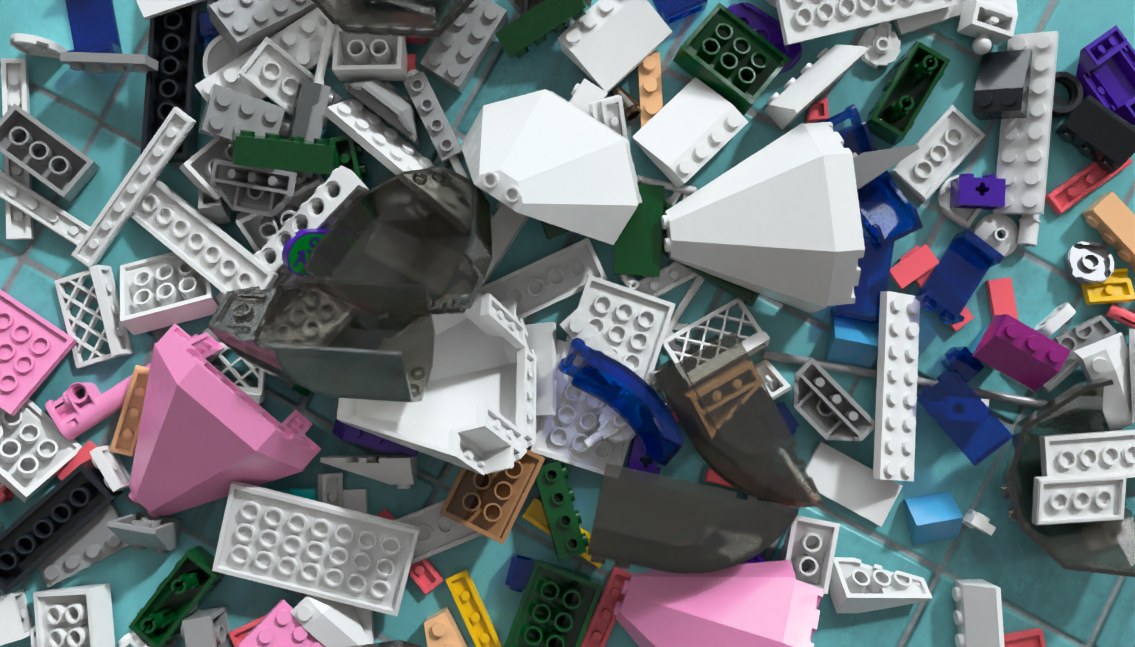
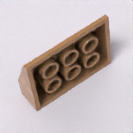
M527 449L525 455L520 460L514 462L515 466L512 469L481 475L461 468L439 513L504 545L545 458Z

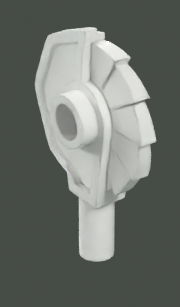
M890 21L867 29L858 43V46H865L867 49L861 60L875 69L877 66L885 67L894 62L901 51V41L898 40L895 31H891Z
M620 399L606 403L607 405L600 411L601 414L598 419L600 426L594 434L584 440L586 446L591 448L601 439L605 438L614 443L633 439L641 426L638 408H634L630 402Z

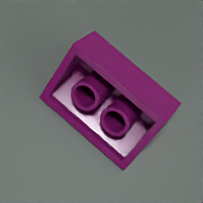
M1002 314L994 316L972 356L1036 392L1060 371L1071 350L1012 316Z

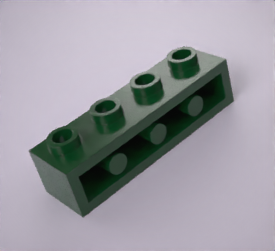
M544 0L496 32L495 35L509 58L514 56L520 58L529 52L528 47L535 43L538 46L548 40L546 35L552 31L556 34L567 27L566 22L573 18L576 21L586 15L585 9L590 6L586 0Z
M240 130V133H234L233 165L329 175L332 173L334 146L329 144L327 139L314 138V142L304 141V137L290 135L289 139L280 138V134L265 132V136L255 135V131Z
M349 135L329 138L330 144L334 146L333 161L335 169L342 165L352 170L366 185L365 177H368L366 164L362 163L360 156L364 154L363 147ZM369 185L366 186L369 190L344 215L346 227L352 232L375 228L374 221H377L374 207L371 208L369 199H372V192Z
M560 461L541 466L535 479L558 561L586 553V547H589L587 536L585 533L581 534L579 524H582L580 513L578 510H574L572 504L575 501L573 490L567 487L565 479H568L565 465L561 466Z

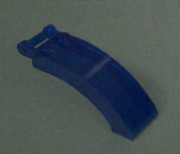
M852 104L846 107L845 111L822 121L831 122L834 126L850 119L851 125L837 131L844 140L843 147L849 148L852 154L856 152L857 155L864 152L877 151L868 125L865 121L861 120L855 105ZM887 170L857 189L862 226L880 247H884L923 228L916 207L905 198Z
M574 338L570 343V350L566 357L559 362L558 369L562 373L573 377L571 381L573 387L596 397L616 411L639 438L645 450L644 456L666 466L684 445L682 433L666 404L631 369L605 355L603 352L586 346L582 339ZM577 355L583 357L578 367L573 365Z

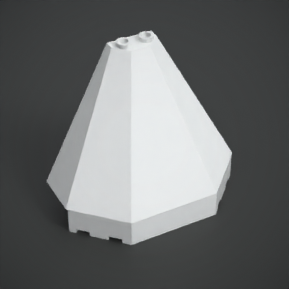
M546 89L483 105L461 144V149L474 185L517 213L611 245L615 244L638 204L642 203L629 140L559 95Z
M831 122L801 123L666 210L664 215L661 216L662 229H666L667 238H664L665 252H668L670 259L810 314L823 310L827 306L855 304L854 286H858L861 269L858 267V259L864 257L865 246L851 150L843 147L844 140L838 132H833V124Z
M466 280L341 377L337 420L481 475L512 469L515 466L514 462L520 460L527 452V448L536 443L537 360L534 349L529 350L525 338L529 335L523 319H518L516 315V299L512 298L499 302L490 293L479 294Z

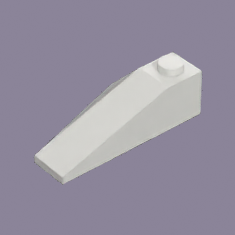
M406 455L324 456L320 458L321 463L390 485H397L398 489L411 488V484L417 483V457Z
M834 557L829 593L836 613H863L931 601L932 599L927 584L922 577L898 570L895 573L883 570L882 566L877 564L869 566L861 563V560L856 558Z

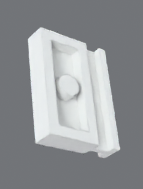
M615 95L588 103L590 116L628 139L622 96Z
M111 445L96 447L89 452L92 456L93 465L101 471L104 476V483L109 489L116 492L129 488L131 475L119 455L109 451Z

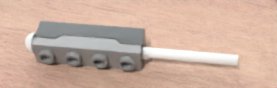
M330 5L314 82L304 79L299 80L287 139L290 138V135L304 137V141L314 142V138H320L322 129H325L327 126L328 118L324 113L327 106L331 105L333 93H330V86L324 85V76L340 8L337 5ZM289 171L297 173L295 186L303 184L306 181V177L312 178V174H316Z
M410 70L406 74V80L403 83L446 168L453 166L483 229L487 230L492 225L461 164V161L465 160L461 145L424 71Z

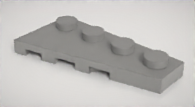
M60 53L61 62L70 65L72 70L83 71L87 74L126 72L147 74L148 71H158L159 62L143 54Z
M1096 315L1051 339L1071 351L1060 371L1041 387L1044 392L1053 390L1080 366L1074 352L1075 350L1117 333L1102 315Z
M115 502L105 507L38 566L47 587H51L132 545L123 543L107 527L108 521L122 517Z

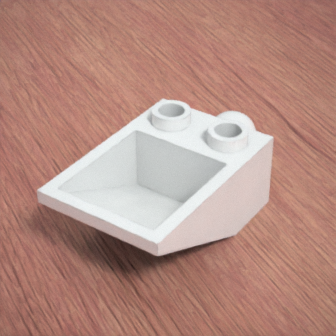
M964 0L957 32L976 38L972 45L973 51L976 54L984 55L991 50L992 44L999 45L1013 37L1018 17L1016 0Z

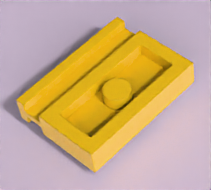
M1128 268L1114 269L1108 279L1098 285H1085L1081 283L1086 305L1134 301L1135 293L1131 279L1127 275Z

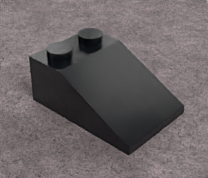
M1032 49L989 52L983 55L974 89L972 113L978 120L1027 118Z

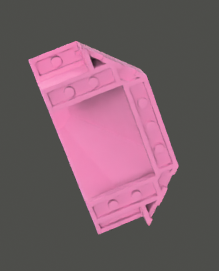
M174 324L157 343H154L129 483L131 490L128 494L129 498L135 503H140L147 509L148 514L154 518H158L160 515L166 517L229 495L230 486L233 481L259 486L302 472L321 450L317 444L305 435L313 425L312 422L295 409L281 424L207 361L224 349L219 342L207 332L192 338L177 324Z
M791 560L632 573L629 581L625 579L621 589V593L624 596L621 602L617 600L613 614L616 615L617 621L639 647H814V644L811 643V637L813 632L817 630L820 610H817L823 597L824 590L796 580Z

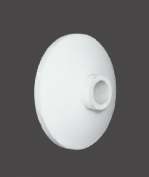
M989 214L981 218L976 224L973 232L974 243L983 255L995 259L1003 258L1010 255L1016 249L1019 229L1010 217L1004 214ZM998 231H1001L1003 235L1002 239L998 238Z

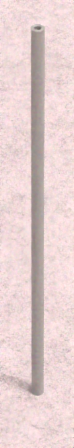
M765 349L762 352V358L802 366L810 359L809 357ZM813 358L824 370L877 379L876 369ZM917 378L918 387L1079 415L1081 412L1080 406Z

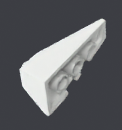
M1120 332L1075 350V355L1108 430L1116 431L1134 424L1132 422L1130 356L1123 334Z
M307 595L290 611L305 630L325 647H372L367 634L364 633L360 624L358 614L352 605Z

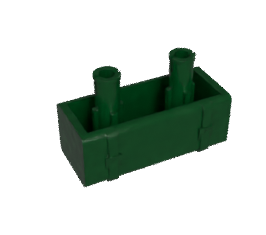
M916 41L907 50L904 57L897 64L895 72L887 80L882 89V94L868 113L862 128L893 146L904 140L937 82L942 78L950 59L923 43Z
M201 546L189 549L181 560L175 564L170 574L159 584L155 593L144 607L139 610L137 616L128 626L129 629L152 647H167L177 635L181 633L182 621L199 609L225 574L212 571L215 557Z

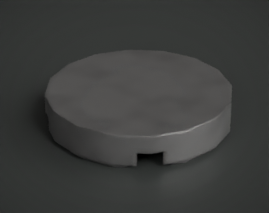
M1081 241L1072 246L1066 253L1064 263L1067 272L1077 282L1085 285H1098L1106 281L1113 273L1115 265L1113 256L1109 251L1107 252L1103 249L1104 246L1100 243Z

